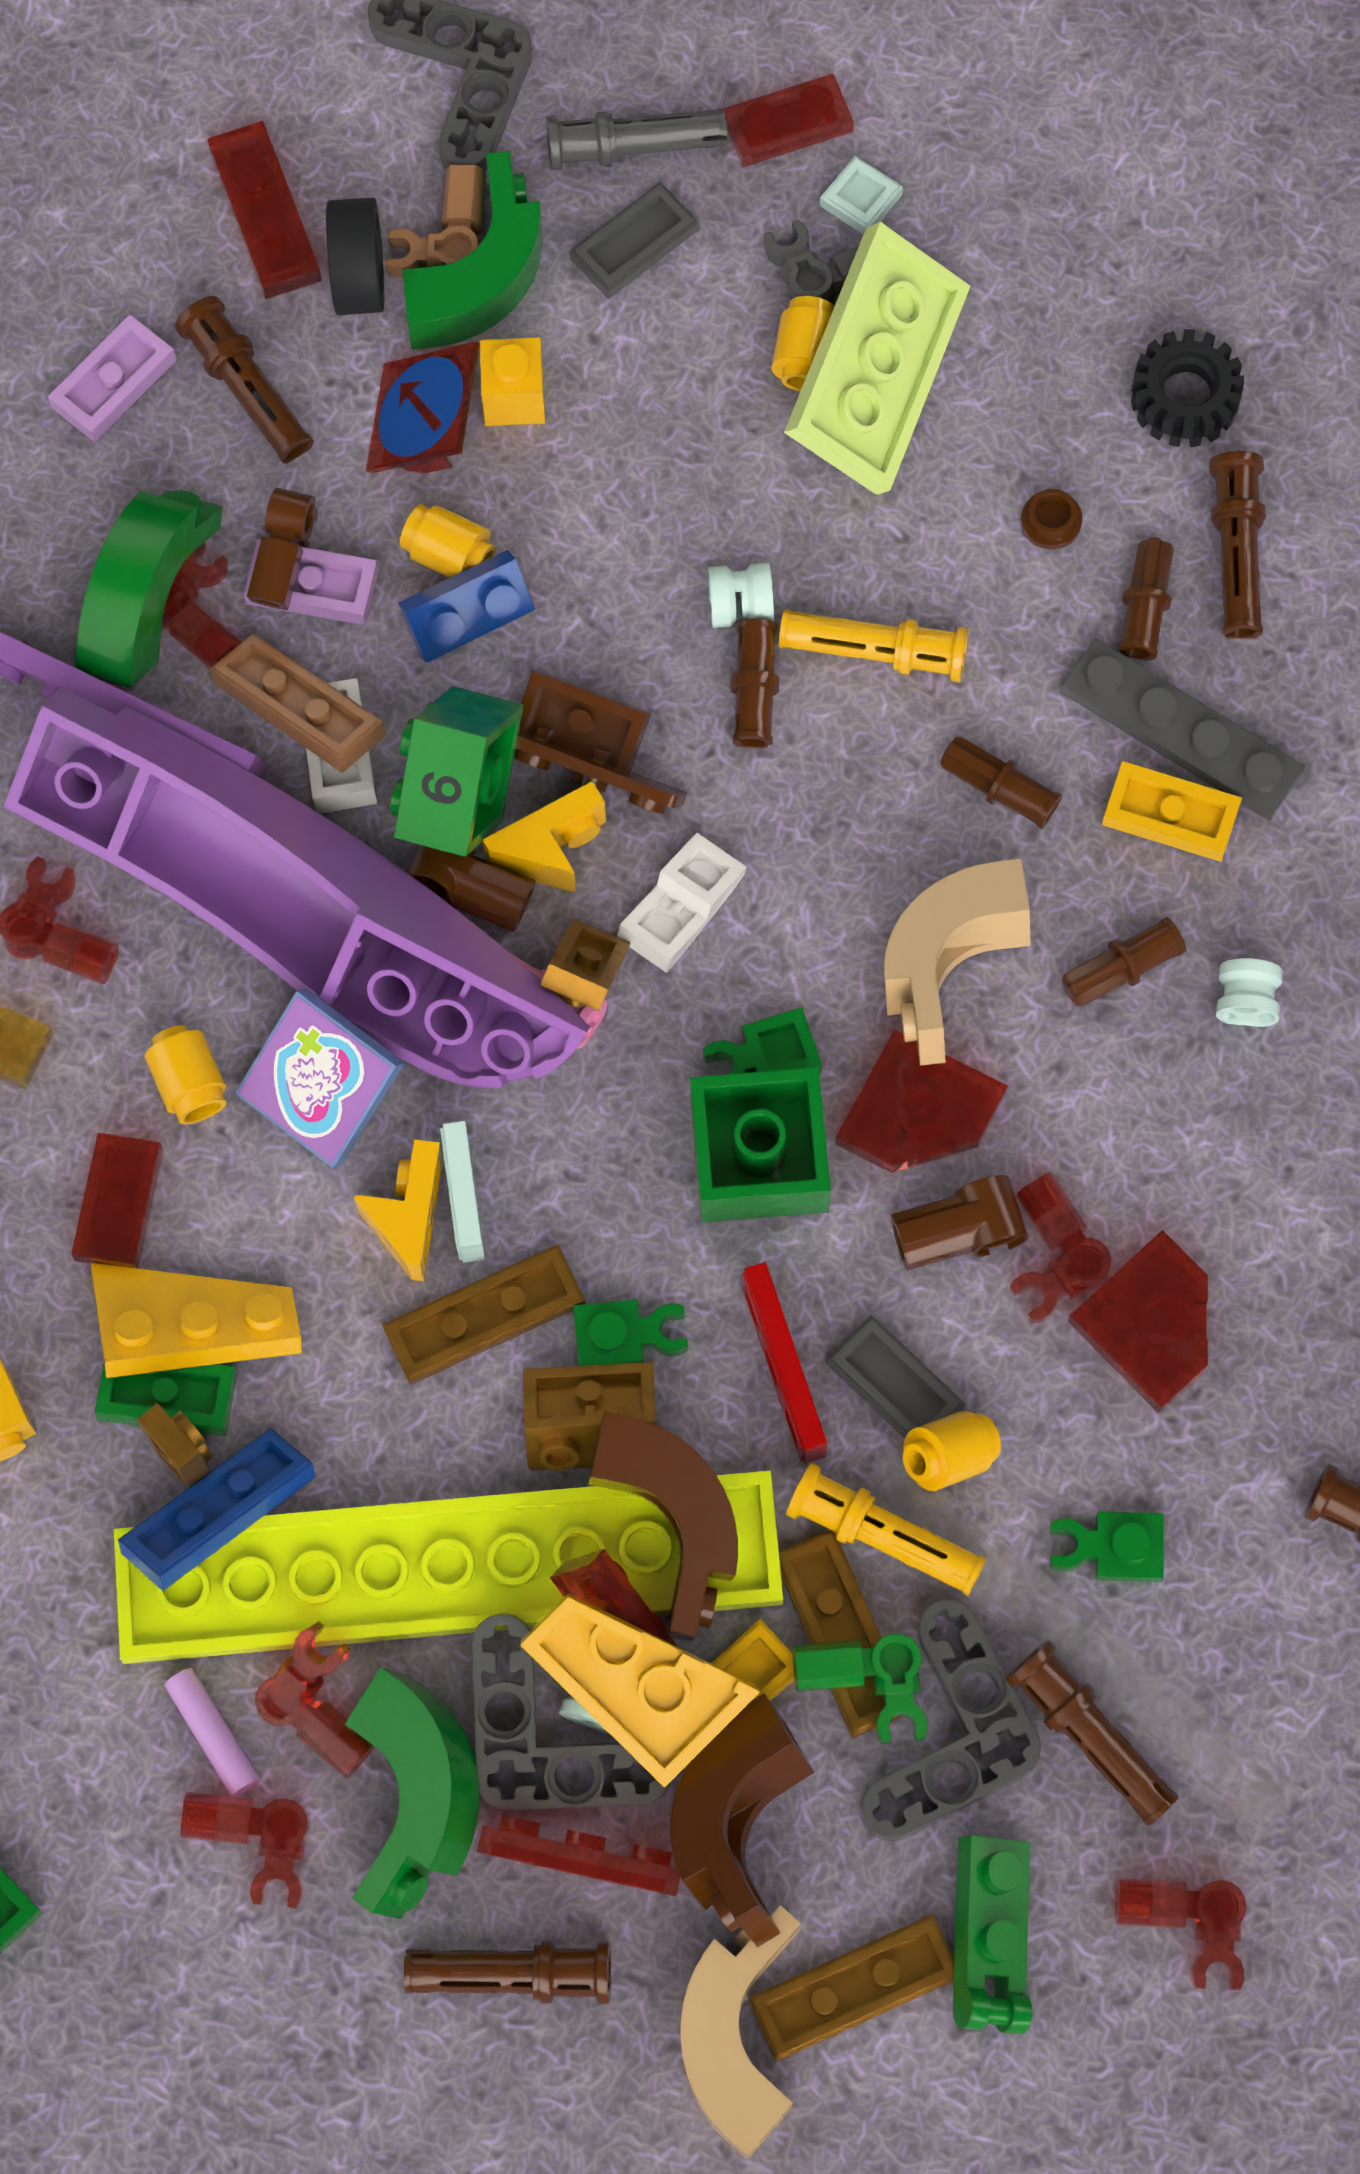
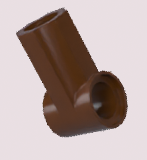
M419 845L406 870L409 875L417 879L452 907L513 932L515 929L517 930L536 883L533 879L475 856L474 850L466 857Z
M1006 1175L982 1178L964 1185L955 1192L953 1197L891 1214L894 1237L906 1270L908 1271L973 1252L975 1256L984 1257L990 1255V1248L1007 1244L1008 1249H1013L1026 1242L1029 1236L1010 1178Z

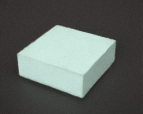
M854 156L820 197V207L864 235L866 227L880 222L902 196L903 186L857 156Z

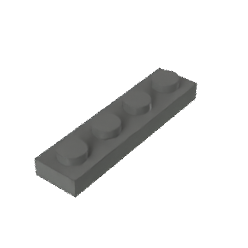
M1097 638L1093 640L1062 684L1060 693L1216 789L1242 797V805L1268 821L1272 820L1306 767Z

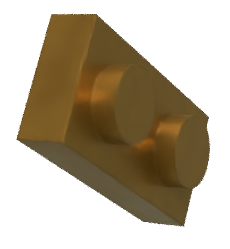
M573 918L547 967L540 985L555 992L568 1005L574 1007L589 1006L599 1011L623 962L630 943Z
M156 1403L137 1419L152 1448L187 1488L210 1472L206 1462L213 1457V1454L204 1444L206 1441L181 1411L170 1418L162 1407Z

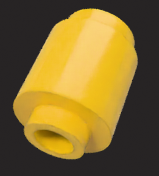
M814 296L795 297L789 302L788 309L781 313L771 369L773 374L781 379L782 384L789 389L801 391L835 307L825 299Z
M423 504L416 506L409 515L400 537V548L410 553L412 561L448 578L493 557L495 554V545L490 543L491 532L488 528L439 505H434L431 508Z
M177 1025L159 1032L152 1038L153 1046L146 1051L144 1058L167 1111L176 1114L179 1123L184 1125L203 1121L220 1112L226 1106V1100L223 1096L226 1084L204 1033L200 1030H188L185 1025Z
M959 1411L910 1430L903 1444V1464L908 1475L920 1487L928 1491H937L986 1472L1000 1454V1435L993 1421L986 1415L970 1411Z

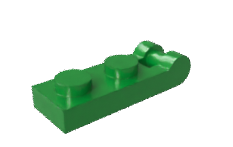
M977 1835L958 1837L953 1978V2018L958 2028L982 2030L986 2024L996 2025L1000 2032L1022 2035L1026 2033L1030 2026L1032 2004L1029 1996L1026 1994L1030 1842ZM985 1978L995 1979V1997H990L986 1990H984Z

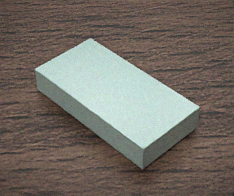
M465 1121L443 1124V1128H440L458 1257L463 1263L485 1260Z

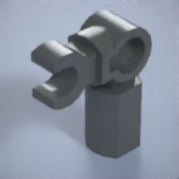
M796 220L792 222L793 235L796 240L792 245L782 246L775 241L771 232L765 233V253L773 264L782 267L780 274L789 289L790 300L799 296H814L825 299L833 304L834 296L839 295L859 245L830 257V263L826 264L819 260L815 252L810 250L809 232L801 221Z

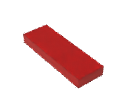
M765 1261L744 1268V1273H742V1290L800 1462L804 1461V1464L825 1458L828 1443L767 1263Z

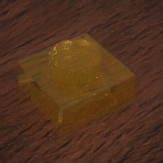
M0 1006V1079L26 1090L53 1036V1032L50 1026Z

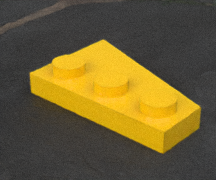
M91 1263L106 1378L302 1353L301 1334L292 1287Z
M569 1593L520 1640V1645L664 1788L760 1693L758 1686Z

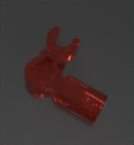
M204 542L184 561L173 581L166 601L161 629L169 628L170 635L210 669L242 641L199 603L194 602L199 596L198 590L200 588L219 584L226 577L229 570L228 560L223 555L209 566H200L196 563V560L206 551Z
M37 856L31 861L26 871V880L29 886L26 893H19L15 902L6 907L0 914V935L6 950L15 958L24 960L35 958L41 954L45 963L99 984H106L118 959L119 945L61 921L53 925L57 917L55 907L66 902L72 896L76 888V877L73 869L66 868L58 882L50 885L41 882V879L45 875L47 866L44 858Z
M1052 1172L1046 1173L1026 1185L1016 1195V1198L1050 1250L1053 1251L1059 1248L1062 1252V1255L1047 1263L1050 1270L1043 1274L1037 1272L1023 1273L1010 1285V1291L1014 1296L1021 1294L1029 1288L1040 1290L1044 1295L1045 1300L1043 1304L1028 1314L1032 1324L1041 1323L1050 1318L1056 1309L1057 1301L1066 1295L1069 1300H1072L1085 1291L1100 1288L1107 1281L1111 1269V1255L1108 1248L1097 1239L1085 1237L1083 1232L1087 1229V1224Z
M318 1621L300 1632L295 1639L293 1647L294 1656L287 1657L276 1673L258 1687L255 1694V1705L259 1715L269 1724L280 1727L291 1724L298 1730L296 1737L342 1777L348 1779L368 1758L375 1746L346 1726L345 1723L348 1718L327 1700L320 1703L316 1699L317 1692L324 1683L323 1676L332 1673L342 1666L348 1659L351 1649L344 1643L334 1650L329 1657L322 1656L315 1646L316 1637L324 1628V1625Z
M186 1792L180 1827L181 1838L249 1845L251 1836H260L258 1857H265L264 1869L256 1874L251 1883L250 1896L252 1904L263 1905L266 1886L269 1882L280 1879L289 1888L287 1907L298 1908L302 1900L303 1887L301 1880L294 1870L296 1861H304L306 1839L311 1829L310 1817L306 1809L296 1801L286 1798L275 1799L264 1808H255L254 1798Z
M1117 1878L1115 1886L1116 1925L1185 1928L1187 1919H1195V1940H1202V1952L1194 1959L1191 1966V1981L1194 1988L1205 1989L1206 1969L1210 1964L1219 1962L1225 1965L1229 1971V1990H1241L1244 1983V1968L1241 1960L1234 1954V1942H1241V1921L1245 1917L1247 1905L1245 1896L1239 1887L1232 1882L1218 1880L1202 1885L1197 1891H1188L1185 1881Z

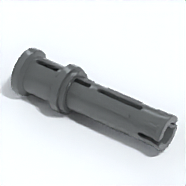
M724 108L703 112L653 115L627 119H613L612 114H606V111L596 112L594 119L559 122L556 116L546 117V136L551 170H560L563 163L598 160L601 166L610 165L611 162L616 161V156L679 151L704 147L721 148L727 147L728 141Z

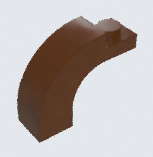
M604 1411L588 1484L638 1495L654 1504L669 1520L678 1540L680 1564L666 1636L692 1641L697 1635L698 1626L710 1628L718 1589L706 1586L708 1577L731 1581L736 1576L738 1536L731 1504L722 1484L711 1467L681 1438L648 1421Z
M765 1693L751 1701L687 1765L676 1790L670 1820L672 1853L683 1883L705 1910L711 1906L714 1907L729 1932H733L741 1927L757 1948L779 1935L780 1931L755 1888L746 1867L745 1849L748 1834L755 1819L768 1803L784 1791L815 1773L786 1722Z

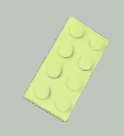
M882 222L866 227L784 433L874 494L878 495L890 491L967 297L970 285Z

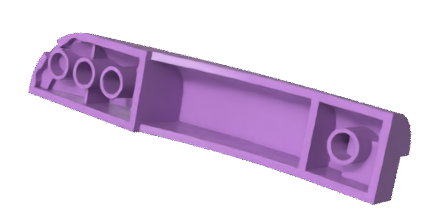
M60 687L41 706L5 800L4 808L116 865L167 895L221 931L269 967L296 991L308 989L398 1058L438 1078L456 1084L482 1088H502L508 1081L534 1076L536 1080L548 1074L569 1058L580 1045L590 1026L555 992L541 986V980L525 965L417 879L310 807L221 755L127 706L115 715L63 687Z

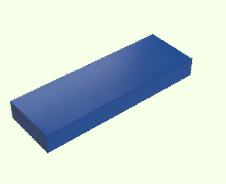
M269 1428L119 1538L121 1554L157 1587L164 1591L316 1478L313 1463L275 1430Z

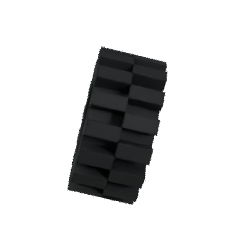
M1184 329L1182 341H1177L1174 331L1164 334L1162 346L1156 339L1147 346L1146 355L1141 353L1138 359L1131 392H1133L1131 398L1133 411L1138 410L1137 421L1141 427L1144 428L1150 424L1152 426L1150 433L1152 437L1159 441L1163 433L1171 436L1169 445L1176 447L1180 446L1181 438L1189 439L1190 447L1201 446L1202 437L1207 436L1210 443L1218 439L1221 429L1223 428L1227 431L1233 424L1244 387V375L1240 376L1242 365L1239 358L1236 357L1229 360L1232 348L1225 341L1218 349L1213 348L1215 335L1207 332L1202 342L1195 341V330ZM1191 372L1199 375L1206 381L1210 389V396L1200 405H1181L1167 397L1164 383L1176 373Z

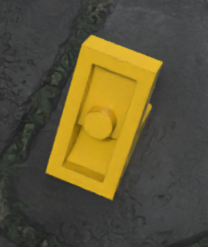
M593 781L482 839L485 860L533 879L537 883L576 892L574 870L560 847L567 844L569 848H577L588 843L599 834L601 830L600 825L606 823L605 801Z
M414 1139L411 1160L401 1158L397 1172L396 1197L405 1198L404 1201L355 1195L353 1198L360 1216L409 1278L414 1281L424 1282L443 1166V1155L440 1142Z

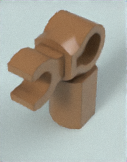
M450 165L446 169L441 225L443 231L441 233H428V237H418L413 231L406 228H396L388 231V240L391 247L407 248L410 250L404 258L386 259L385 266L389 275L403 278L402 270L450 264L469 255L480 245L476 235H479L482 229L486 173L482 168L477 165Z

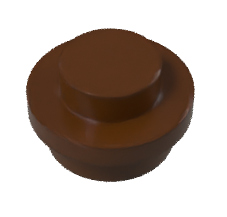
M1047 489L1033 495L1025 503L1021 514V527L1024 535L1031 543L1044 549L1054 550L1068 546L1077 538L1082 526V512L1078 503L1069 494L1058 489Z

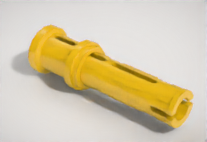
M784 609L778 647L781 649L791 648L841 657L893 663V669L898 670L899 674L909 675L913 669L946 674L950 676L951 682L960 683L967 653L969 627L959 626L956 632L919 627L917 620L914 619L901 621L899 627Z
M811 1462L794 1492L786 1512L787 1516L795 1520L803 1516L836 1532V1540L845 1545L847 1542L854 1544L856 1540H859L904 1562L912 1568H916L962 1591L967 1596L970 1595L987 1560L986 1557L978 1556L923 1527L917 1526L875 1505L876 1498L871 1496V1491L863 1487L858 1491H854L821 1475V1467Z

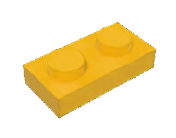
M1122 761L1102 825L1222 862L1242 797Z

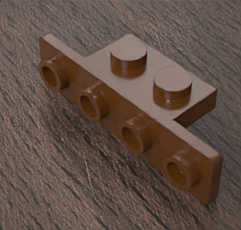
M532 671L521 704L524 706L514 759L543 770H548L551 762L574 770L571 776L573 782L584 786L593 781L598 791L606 792L608 784L631 792L628 802L651 812L663 814L666 806L676 808L684 804L687 796L686 792L631 772L652 713L542 671Z

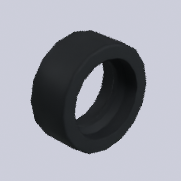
M376 199L330 200L326 206V236L330 286L336 315L381 313L385 305L384 268L380 220Z

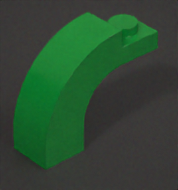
M510 151L486 153L492 220L489 230L480 245L469 255L450 264L402 270L412 350L451 345L485 332L503 320L519 304L533 283L539 267L543 243L540 201L527 202L524 173L512 174Z
M167 490L161 496L140 491L129 502L110 530L90 577L78 628L76 669L131 687L159 663L163 613L173 581L188 556L221 529L222 506L202 501L198 495L182 490Z
M380 1667L345 1725L378 1748L390 1762L399 1787V1811L396 1824L388 1841L352 1899L371 1913L401 1919L405 1912L414 1908L424 1896L428 1887L427 1876L431 1870L454 1876L458 1875L466 1860L475 1834L480 1790L476 1762L469 1740L449 1708L437 1696L410 1676Z

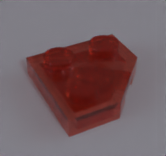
M894 1029L836 1136L835 1145L891 1173L977 1148L1007 1094L1008 1085L945 1055L946 1063L920 1066L917 1041L905 1042L903 1033Z
M1161 1230L1069 1316L1068 1322L1158 1414L1203 1374L1208 1366V1275Z

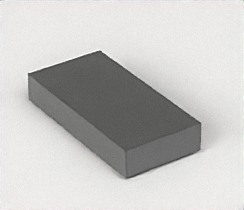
M659 182L570 251V260L610 299L699 230V221Z
M872 1315L826 1359V1364L904 1439L913 1428L957 1413L965 1408V1403Z

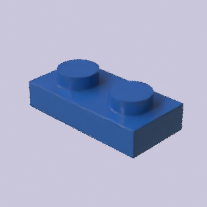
M509 550L495 555L398 603L415 646L426 663L536 610L517 560Z

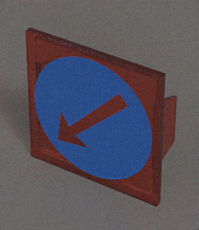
M477 341L384 363L366 472L376 473L401 467L411 472L430 473L452 468V464L447 457L462 454L480 345Z

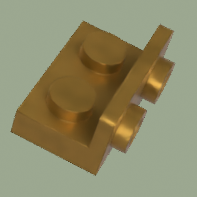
M653 1362L523 1369L524 1430L527 1464L530 1470L564 1471L573 1468H591L604 1411L634 1417L656 1425Z

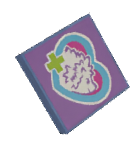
M305 988L296 991L235 1094L329 1166L336 1168L348 1157L405 1062Z

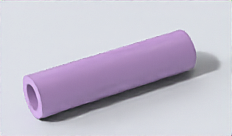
M193 1668L184 1669L168 1679L164 1687L230 1796L236 1798L261 1781Z

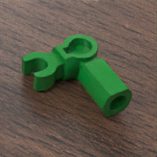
M893 1633L884 1636L873 1648H862L860 1640L793 1646L792 1657L797 1692L864 1686V1678L873 1677L875 1696L883 1697L884 1709L878 1714L875 1723V1732L880 1744L890 1742L889 1723L893 1717L898 1715L905 1716L912 1722L915 1741H923L925 1739L928 1729L927 1718L923 1710L914 1703L913 1695L921 1692L919 1668L922 1656L918 1645L913 1639L904 1634Z

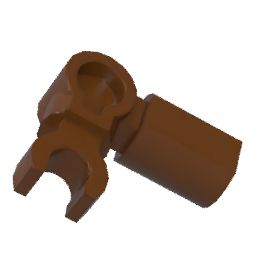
M277 487L273 490L265 519V530L270 533V537H262L247 593V597L251 602L271 608L288 610L303 554L301 547L309 548L310 542H308V538L311 537L314 522L317 521L318 509L315 507V496Z

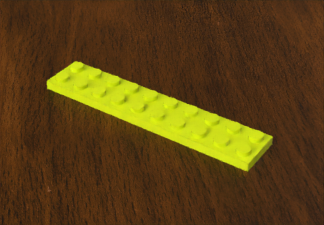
M771 1470L716 1475L726 1492L735 1518L738 1536V1562L736 1576L731 1581L712 1577L707 1579V1587L718 1589L714 1611L783 1605ZM599 1486L263 1516L162 1591L121 1554L118 1539L134 1527L114 1529L120 1660L123 1664L474 1633L481 1622L489 1616L499 1613L513 1614L522 1619L528 1628H533L567 1593L620 1619L670 1615L679 1571V1544L669 1520L654 1504L632 1493ZM496 1625V1631L508 1630V1625Z

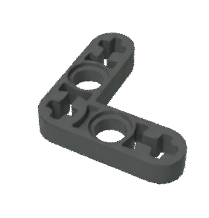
M371 0L367 12L369 27L372 36L379 43L397 50L466 69L440 134V157L445 169L450 165H477L485 172L487 170L486 153L497 151L531 64L532 48L529 33L522 25L514 21L442 0ZM395 9L404 11L405 20L398 19L394 26L386 25L385 16H392ZM422 16H426L423 24V35L418 36L416 25L421 26ZM449 24L457 25L466 32V36L461 42L451 46L443 45L434 38V34L439 28ZM477 32H483L484 43L479 41L478 52H473L476 47ZM505 41L513 42L515 52L509 51L505 59L496 57L495 48H502ZM485 89L493 90L502 97L499 106L489 111H480L469 103L475 93ZM469 124L477 127L475 133L476 151L470 150L466 158L458 157L456 146L463 147L470 133Z
M943 1599L927 1607L919 1621L918 1638L923 1652L967 1735L885 1776L868 1788L862 1800V1820L868 1831L883 1841L894 1842L905 1839L1023 1779L1033 1771L1040 1758L1041 1743L1034 1725L1015 1689L1005 1681L1007 1674L977 1617L967 1605L958 1600ZM945 1614L950 1622H956L961 1619L965 1624V1628L959 1633V1643L966 1656L975 1647H978L983 1657L966 1660L953 1673H948L943 1664L955 1662L956 1655L950 1644L945 1639L935 1642L930 1635L937 1628L936 1617ZM975 1672L985 1673L995 1681L998 1689V1696L995 1702L984 1708H974L966 1704L959 1690L963 1678ZM1007 1732L1012 1740H1018L1023 1737L1028 1744L1021 1753V1761L1023 1763L1014 1767L1008 1758L995 1762L988 1766L987 1769L995 1780L984 1784L978 1762L966 1749L978 1745L980 1758L998 1748L1000 1742L997 1735ZM951 1761L962 1765L970 1777V1786L967 1792L956 1798H946L938 1794L933 1787L931 1777L932 1772L939 1764ZM914 1775H919L923 1795L936 1810L924 1814L922 1803L919 1801L903 1811V1825L894 1827L889 1819L878 1822L873 1813L880 1808L879 1795L889 1792L894 1800H900L914 1792V1787L907 1779Z
M507 1613L491 1615L479 1624L472 1640L476 1770L480 1794L488 1804L502 1810L643 1805L655 1802L665 1794L670 1783L664 1788L655 1778L650 1780L648 1791H636L634 1780L613 1779V1785L617 1794L603 1795L601 1793L605 1777L601 1754L615 1755L612 1769L633 1766L635 1758L619 1742L537 1746L534 1658L522 1646L521 1649H515L510 1653V1673L523 1669L524 1684L516 1681L502 1680L484 1685L483 1671L494 1674L498 1672L496 1652L484 1649V1638L493 1637L496 1632V1625L500 1624L508 1625L510 1636L520 1637L521 1639L530 1629L522 1619ZM503 1691L511 1692L518 1696L523 1702L525 1709L524 1719L521 1724L507 1731L499 1730L492 1726L486 1715V1705L489 1699L496 1693ZM572 1756L582 1757L587 1760L592 1766L595 1775L590 1789L578 1795L567 1794L561 1790L555 1778L556 1768L559 1763L565 1758ZM533 1757L548 1758L544 1780L550 1797L536 1798L534 1796L537 1783L517 1785L514 1797L510 1798L502 1797L501 1786L490 1785L489 1774H494L500 1770L502 1760H513V1767L517 1772H536L537 1768Z

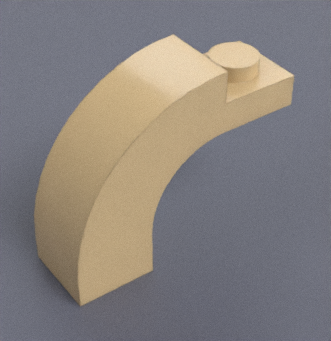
M1022 858L979 864L944 877L916 897L902 913L893 928L887 944L884 961L887 1016L901 1014L904 1041H917L920 1066L946 1063L944 1026L939 990L949 972L963 960L982 952L1031 946L1030 908Z
M781 1905L771 1915L780 1934L760 1947H756L743 1929L734 1940L742 1948L736 1957L716 1939L713 1940L694 1969L686 1990L681 2015L683 2064L694 2098L714 2129L747 2160L793 2108V2102L763 2076L750 2061L742 2044L739 2030L740 2012L749 1990L800 1931L801 1923Z

